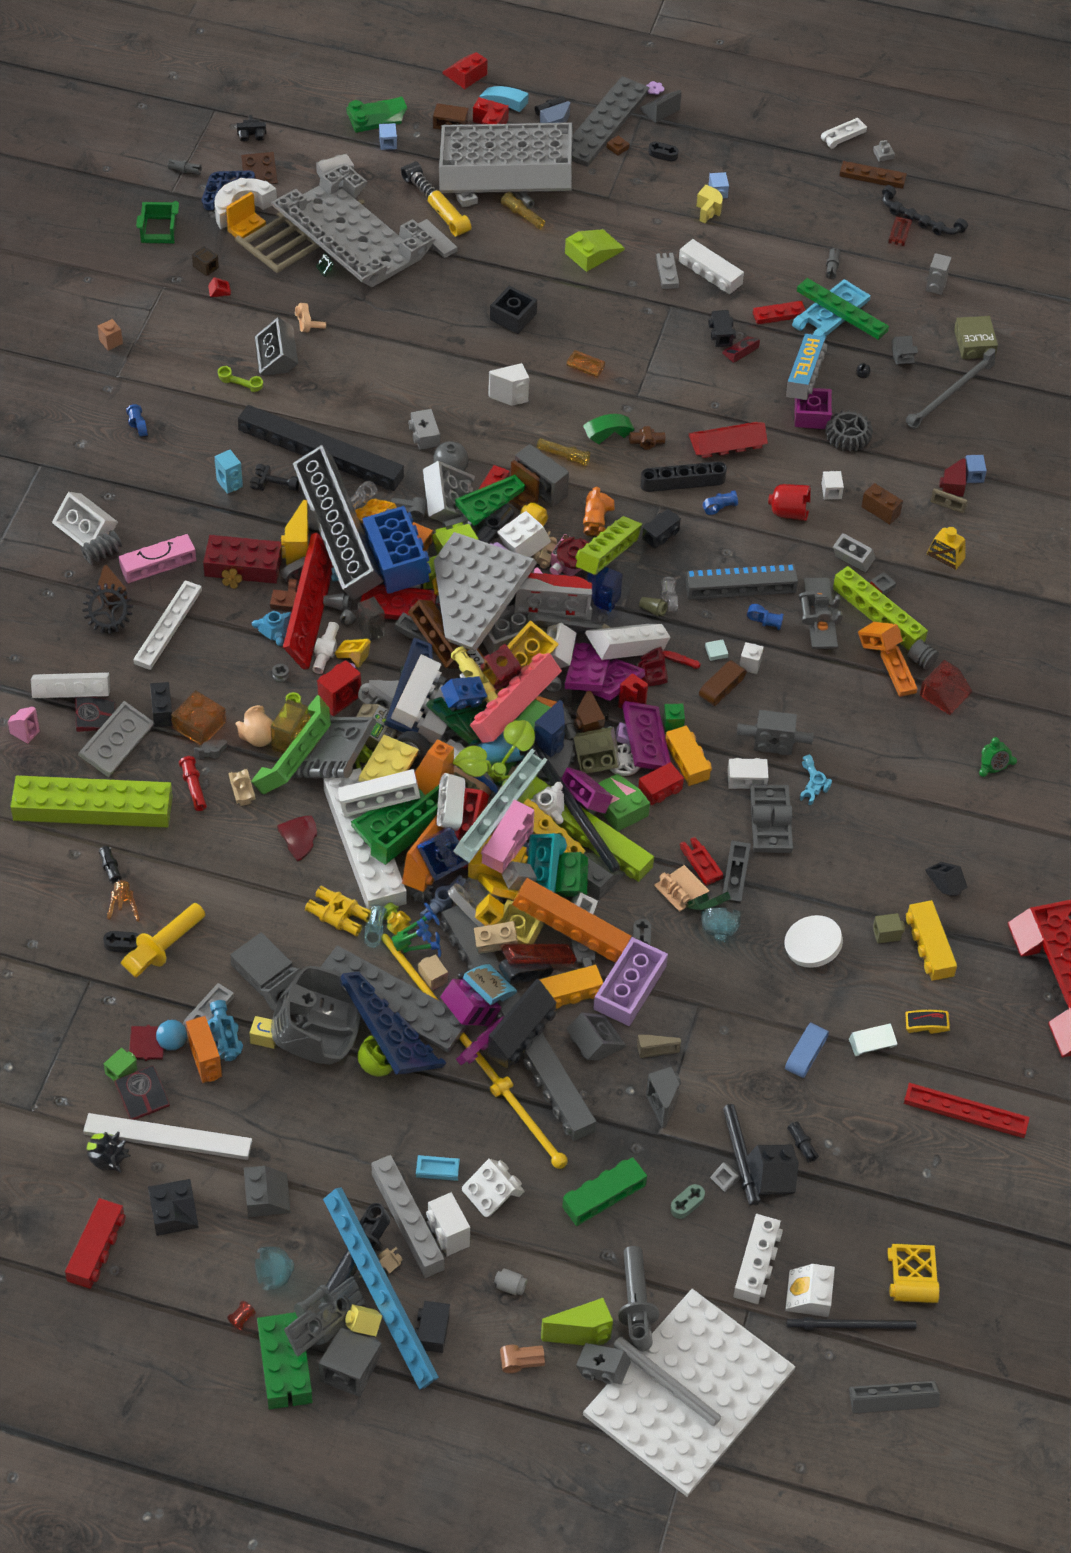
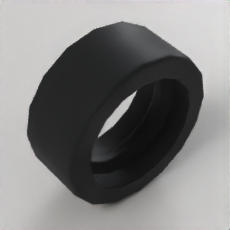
M406 731L397 740L411 742L418 747L421 756L413 761L409 770L417 769L429 751L430 745L427 739L420 733Z

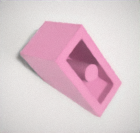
M34 707L20 709L8 721L10 734L27 744L40 732L36 708Z

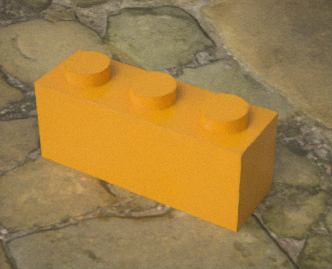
M687 725L666 732L667 748L688 786L709 780L710 771H712L711 763L705 759L702 747L698 746L694 733L690 732Z
M596 965L539 979L555 999L556 1009L566 1004H576L581 1000L595 999V995L603 984Z

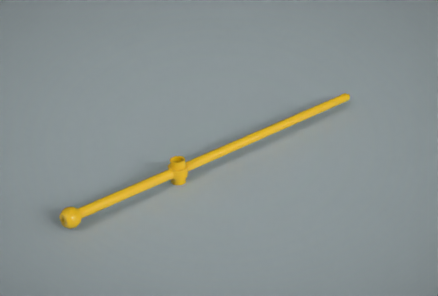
M385 933L382 934L381 939L420 990L438 1000L402 952H397L391 938ZM463 1032L459 1040L467 1048L472 1042ZM478 1051L476 1053L478 1057L475 1060L494 1083L490 1086L492 1094L495 1097L501 1095L506 1098L552 1157V1165L556 1169L565 1167L568 1162L566 1155L558 1153L509 1090L513 1087L511 1079L508 1076L500 1078Z

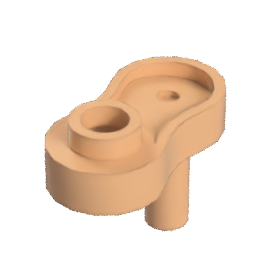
M299 303L296 306L295 316L298 317L301 332L308 333L310 328H326V322L311 321L307 303Z

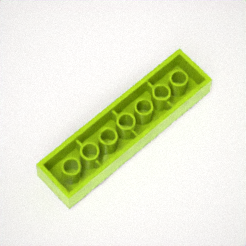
M16 776L11 801V812L13 821L169 828L173 797L171 782Z

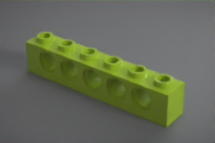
M625 516L615 520L604 532H601L596 538L594 537L584 548L578 550L576 554V567L596 575L638 540L642 523Z
M849 566L835 575L833 590L873 622L897 624L903 640L900 644L907 650H910L912 645L919 639H922L924 642L926 641L928 630Z

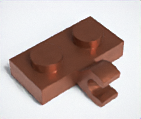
M297 579L289 580L288 591L273 589L270 602L271 609L292 611L298 587L296 585Z

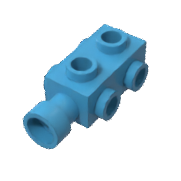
M216 1000L210 1003L211 1013L214 1014V1017L208 1021V1025L220 1059L232 1061L237 1058L243 1048V1044L238 1040L237 1036L238 1024L234 1022L233 1016H227L226 1001Z

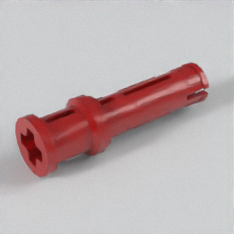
M193 756L183 757L179 760V766L183 770V780L188 783L195 810L203 811V808L206 809L207 805L199 783L200 773L196 770V759Z

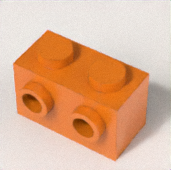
M872 622L858 631L862 646L867 649L892 650L903 641L897 624Z

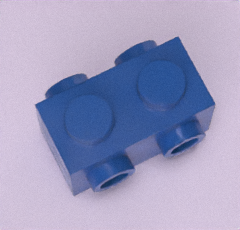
M480 676L451 679L441 687L448 708L477 707L482 704V700L488 697Z

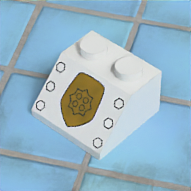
M811 1264L790 1270L785 1311L828 1317L831 1308L835 1267Z

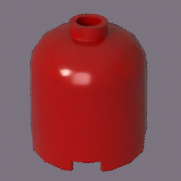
M780 484L776 486L773 494H769L768 504L772 505V511L778 517L807 521L809 510H806L807 502H811V488L809 485Z

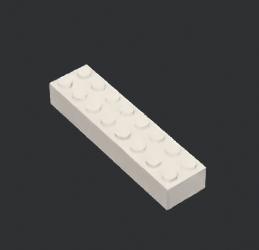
M361 768L353 770L349 778H334L333 776L332 778H323L324 792L366 908L374 913L381 911L390 902H393L395 906L407 904L406 889L404 884H402V878L395 859L384 865L370 855L371 848L351 826L352 820L366 812L344 817L338 788L360 783L358 779L362 771Z

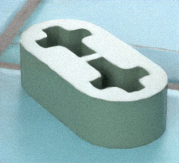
M693 1184L680 1193L671 1203V1214L675 1218L682 1219L693 1212L704 1201L705 1191L703 1187ZM692 1193H693V1194L699 1193V1198L696 1197V1196H694V1197L690 1200ZM677 1205H678L679 1207H681L682 1205H684V1210H682V1209L676 1210Z

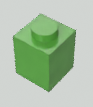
M120 1048L103 1063L105 1074L114 1081L136 1072V1057L131 1052H126Z

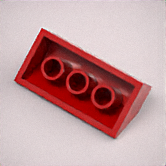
M751 422L689 433L695 454L701 455L702 458L712 457V453L717 452L719 455L729 454V450L734 449L735 452L746 451V447L759 449L763 448L762 445L768 444L765 423Z

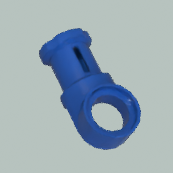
M137 404L130 405L126 409V413L130 418L128 420L129 426L138 428L139 437L148 436L145 420L141 416V406Z
M736 491L726 494L718 493L716 497L706 499L702 504L705 513L713 515L725 506H738Z
M751 604L749 606L747 617L750 620L762 622V626L768 625L777 627L779 630L781 629L784 614L769 613L768 610H765L759 604Z

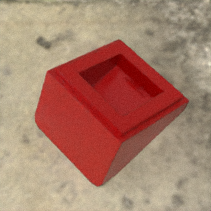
M214 277L208 285L210 297L229 296L231 294L228 281Z

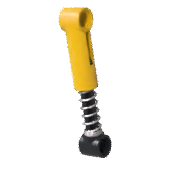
M417 161L401 167V175L404 181L407 183L412 182L416 185L420 192L426 196L428 203L449 225V229L455 237L471 230L472 227L466 215L462 216L440 191L435 190L432 184H429V181L423 177V170Z

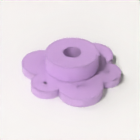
M651 81L646 85L650 87L648 90L649 94L658 95L664 91L661 83Z

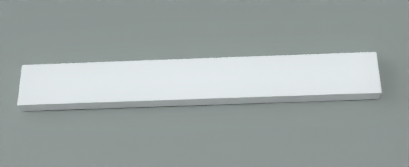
M88 1113L83 1130L84 1135L89 1136L104 1132L115 1135L119 1131V1140L121 1141L125 1140L248 1160L252 1145V1138L91 1113Z

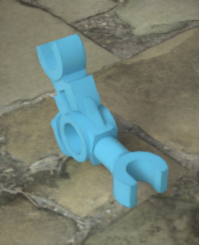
M809 754L803 756L804 761L802 765L809 771L810 781L805 790L802 791L800 800L802 801L804 797H809L808 805H812L815 794L819 795L823 787V792H828L832 780L826 779L823 773L816 770L813 758Z

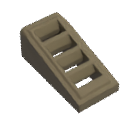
M638 1035L637 1048L640 1058L680 1052V1038Z

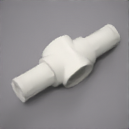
M329 622L325 635L316 641L314 650L316 660L312 669L317 674H322L326 662L330 657L334 658L335 656L334 652L337 649L335 637L339 629V625L335 622Z

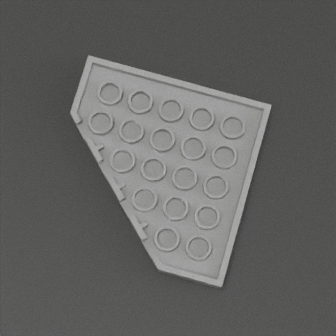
M454 532L434 559L444 633L448 642L476 651L537 562L533 558Z

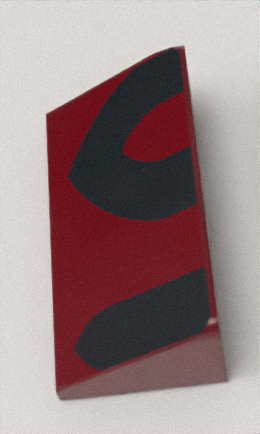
M747 336L724 350L722 354L735 363L758 349L760 339Z

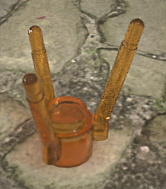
M117 881L114 883V891L111 892L107 919H111L115 900H118V909L122 910L123 901L129 898L137 922L140 921L133 891L130 890V884L127 881Z

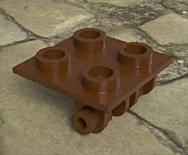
M274 152L241 155L243 171H253L256 179L267 181L269 184L278 183Z

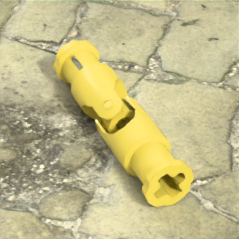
M463 646L456 648L451 653V658L459 664L461 672L465 677L480 676L488 696L484 700L487 704L498 697L496 689L480 670L474 659L468 656L467 650Z

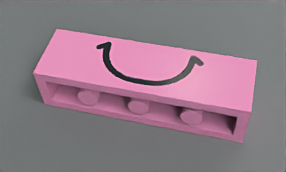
M188 534L119 556L120 569L127 583L196 561V551Z

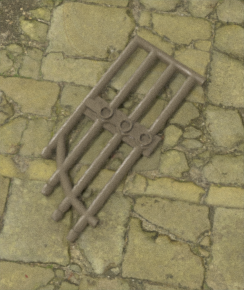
M363 199L358 200L359 203L364 204ZM280 212L277 213L279 218L244 239L241 236L235 238L236 242L276 273H279L320 247ZM283 222L289 225L288 228L256 247L250 244V242ZM294 231L301 234L267 256L261 253V251ZM305 240L313 243L279 265L272 261Z

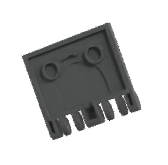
M330 717V727L291 778H302L303 776L305 778H332V776L334 778H349L353 772L352 766L377 721L374 717Z

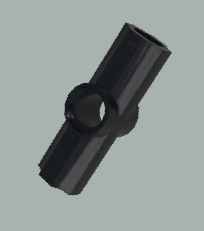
M503 505L493 515H489L485 519V524L476 533L478 540L490 544L493 539L499 537L497 532L515 514L510 505Z

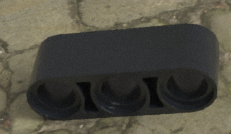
M543 953L509 957L499 964L500 971L510 984L547 978L554 971V968Z

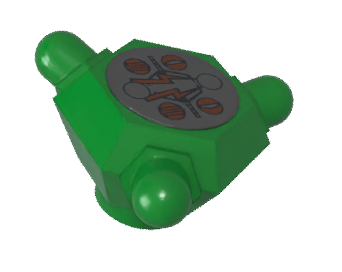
M992 738L991 743L982 749V768L979 771V775L985 777L988 773L998 772L1007 768L1009 764L1015 765L1017 763V758L1012 756L1011 750L1003 742H1000L999 738Z

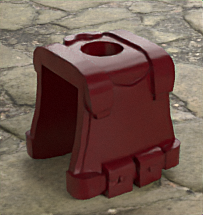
M506 644L500 646L492 654L483 657L484 663L480 665L482 672L491 669L495 674L496 681L493 686L496 691L508 687L509 681L517 677L522 669ZM506 658L508 663L505 666L497 664Z

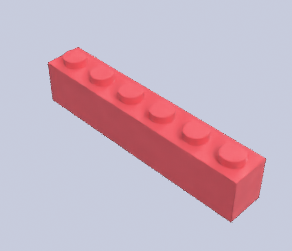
M550 653L535 655L532 658V662L523 667L517 677L509 681V686L502 689L497 694L498 697L490 701L486 705L487 708L474 717L475 720L470 726L482 743L494 741L504 731L505 727L513 722L561 673L562 670Z

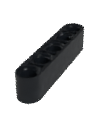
M708 462L646 468L641 472L640 487L643 491L654 492L722 485L726 481L727 466L723 462Z

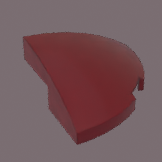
M662 647L655 648L641 657L642 661L638 664L639 668L645 669V676L641 679L648 686L668 683Z
M311 815L302 816L277 825L279 833L287 842L288 849L297 862L306 857L314 847L312 843L314 836L317 837V828Z

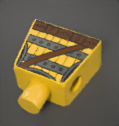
M954 527L942 528L934 538L927 555L957 570L965 560V538L958 535Z

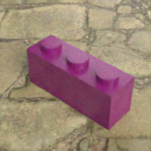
M567 767L561 779L574 798L587 809L606 813L613 796L585 772Z

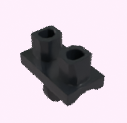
M249 115V120L237 123V135H239L241 142L248 141L249 135L254 134L255 140L263 141L265 134H267L266 122H259V119H253L252 115Z

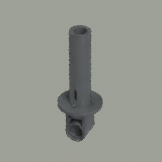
M630 1246L623 1251L628 1304L619 1310L618 1319L622 1324L629 1327V1336L633 1346L640 1352L649 1350L653 1344L651 1324L658 1320L659 1309L654 1304L647 1302L643 1250L638 1246Z

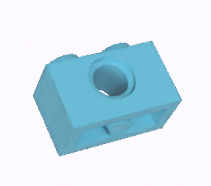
M227 450L216 455V478L225 492L228 494L243 487L241 462L231 450Z

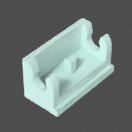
M891 1023L852 1032L849 1038L855 1056L897 1046Z

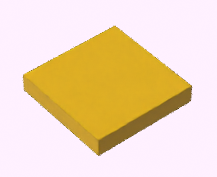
M482 873L479 874V882L492 895L511 900L515 899L518 891L508 889L504 879Z

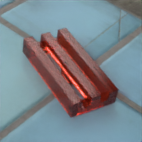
M896 217L888 243L893 241L896 245L901 243V246H905L912 220ZM899 221L901 222V225L897 237H894L897 224ZM907 223L906 230L902 239L900 238L904 224Z

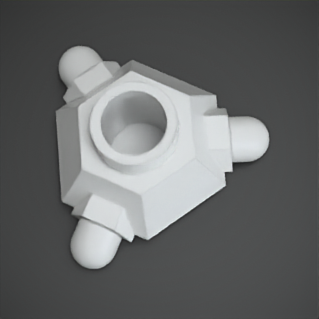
M556 782L551 788H545L531 799V801L539 806L540 810L554 819L557 824L563 823L561 814L564 811V794L561 791L563 788L561 782Z

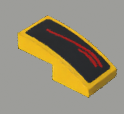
M942 1010L906 1012L908 1033L929 1030L930 1034L950 1031L949 1013Z

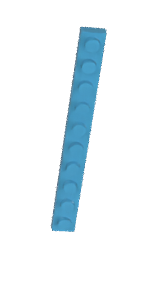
M342 1187L336 1188L323 1200L419 1390L426 1388L439 1377Z

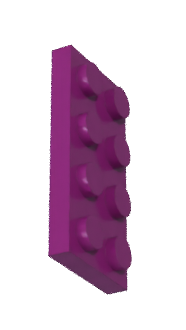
M576 643L565 680V689L602 692L611 659L601 660L592 644Z
M625 701L622 708L634 766L656 770L670 763L659 707Z

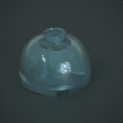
M727 908L705 909V912L702 910L701 922L703 929L708 935L714 936V940L725 941L726 937H730L738 931L741 923V912L733 909V913L727 911Z
M274 1246L260 1247L257 1253H260V1258L255 1259L258 1282H263L265 1286L262 1287L263 1290L281 1288L288 1282L291 1272L294 1270L293 1260L290 1259L289 1255L282 1248Z

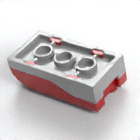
M530 573L515 594L514 613L529 614L535 612L588 619L592 597V582L576 576Z

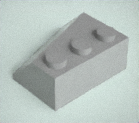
M440 461L424 468L423 474L429 517L440 522L460 517L462 512L455 505V499L473 492L471 482L474 481L475 476Z

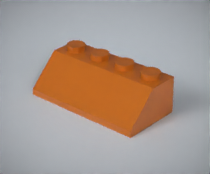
M437 815L407 852L402 884L422 892L425 891L428 885L431 886L433 884L435 876L441 873L443 865L448 864L455 835L454 830L437 825Z

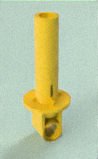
M193 903L155 936L152 937L145 933L140 934L136 938L137 948L124 957L121 965L135 978L151 964L163 966L166 963L165 950L205 917L203 908L199 904Z

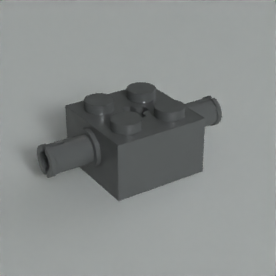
M759 710L755 726L738 723L737 735L751 736L755 739V751L778 753L781 755H791L795 742L812 745L814 733L797 731V714Z

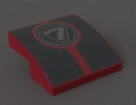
M76 697V731L97 732L116 711L115 701L97 697Z
M153 1065L114 1080L130 1120H136L170 1106Z

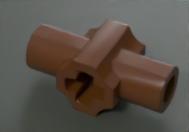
M644 426L642 429H639V432L629 433V443L640 444V447H643L644 450H650L656 444H665V432H654V429L650 426Z

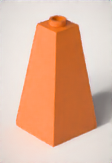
M437 739L423 758L415 772L418 788L425 795L440 784L444 773L454 775V747Z

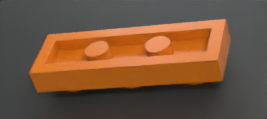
M899 646L892 650H881V658L899 697L917 693L918 688Z

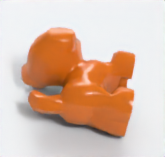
M594 487L593 491H590L586 497L585 517L583 519L585 528L583 533L590 536H599L601 532L606 530L604 527L605 514L608 511L615 510L614 499L605 493H600L599 487Z

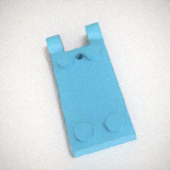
M845 279L830 290L859 309L870 301L871 295ZM814 303L794 319L792 327L802 331L809 322L817 327L813 335L824 336L826 339V336L845 320L819 304Z

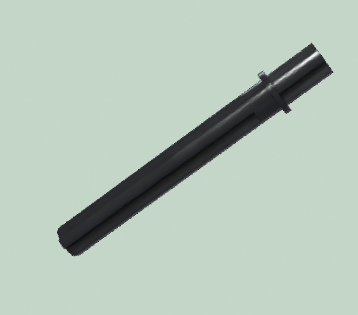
M727 1104L723 1111L743 1180L742 1189L746 1191L749 1205L754 1204L756 1206L761 1202L746 1161L748 1152L734 1104Z

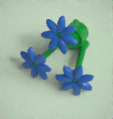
M424 903L429 912L412 925L397 932V935L393 936L392 940L397 952L403 950L406 953L413 950L431 948V950L437 949L438 957H441L440 936L438 932H435L436 941L431 942L430 937L432 934L428 931V924H425L426 920L429 921L432 918L437 925H440V922L430 905ZM417 926L420 928L410 935L407 933ZM417 936H422L423 941L427 940L428 943H431L409 946L412 944L411 939Z

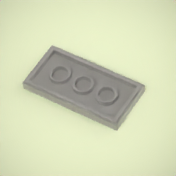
M123 701L81 749L78 756L107 777H110L154 726V722L126 701Z

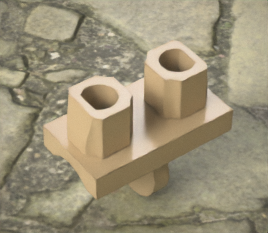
M244 769L238 773H228L236 803H240V806L251 804V800H255V794L248 770Z

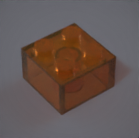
M196 690L171 715L173 729L201 746L227 722L225 708Z

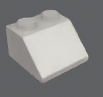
M522 363L489 371L490 398L511 406L528 402L529 376Z

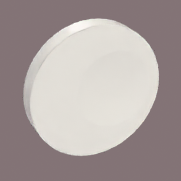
M819 915L800 919L790 927L785 936V948L789 958L797 965L810 968L819 967L832 961L839 954L843 944V936L837 923L828 917Z

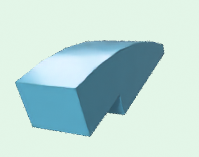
M493 86L488 87L479 97L508 105L509 108L520 112L528 104L529 93L511 87Z

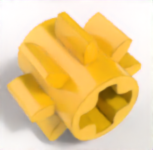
M392 911L387 917V923H389L387 928L395 935L411 925L409 923L411 921L410 917L403 911H399L396 914Z

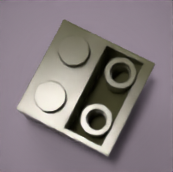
M614 727L577 733L573 737L580 771L587 774L619 768L618 745Z

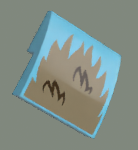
M490 964L473 968L463 976V979L490 1005L498 1000L503 1002L517 993V990Z

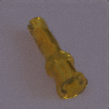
M507 192L502 197L501 204L509 207L513 213L520 214L538 229L545 225L544 219L525 207L523 201L517 200L511 192Z
M542 438L538 440V449L565 457L569 462L581 463L584 467L589 462L590 451L584 452L574 446L569 448Z

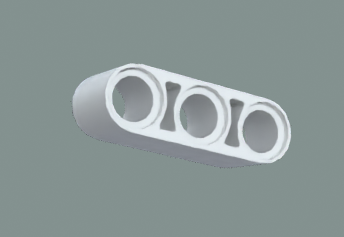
M448 773L442 775L439 784L437 809L438 826L458 831L461 827L465 793L464 778Z

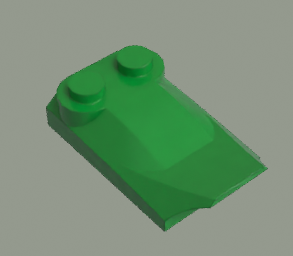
M403 97L365 104L359 100H353L346 107V112L355 133L378 129L379 124H402L403 115L407 110Z

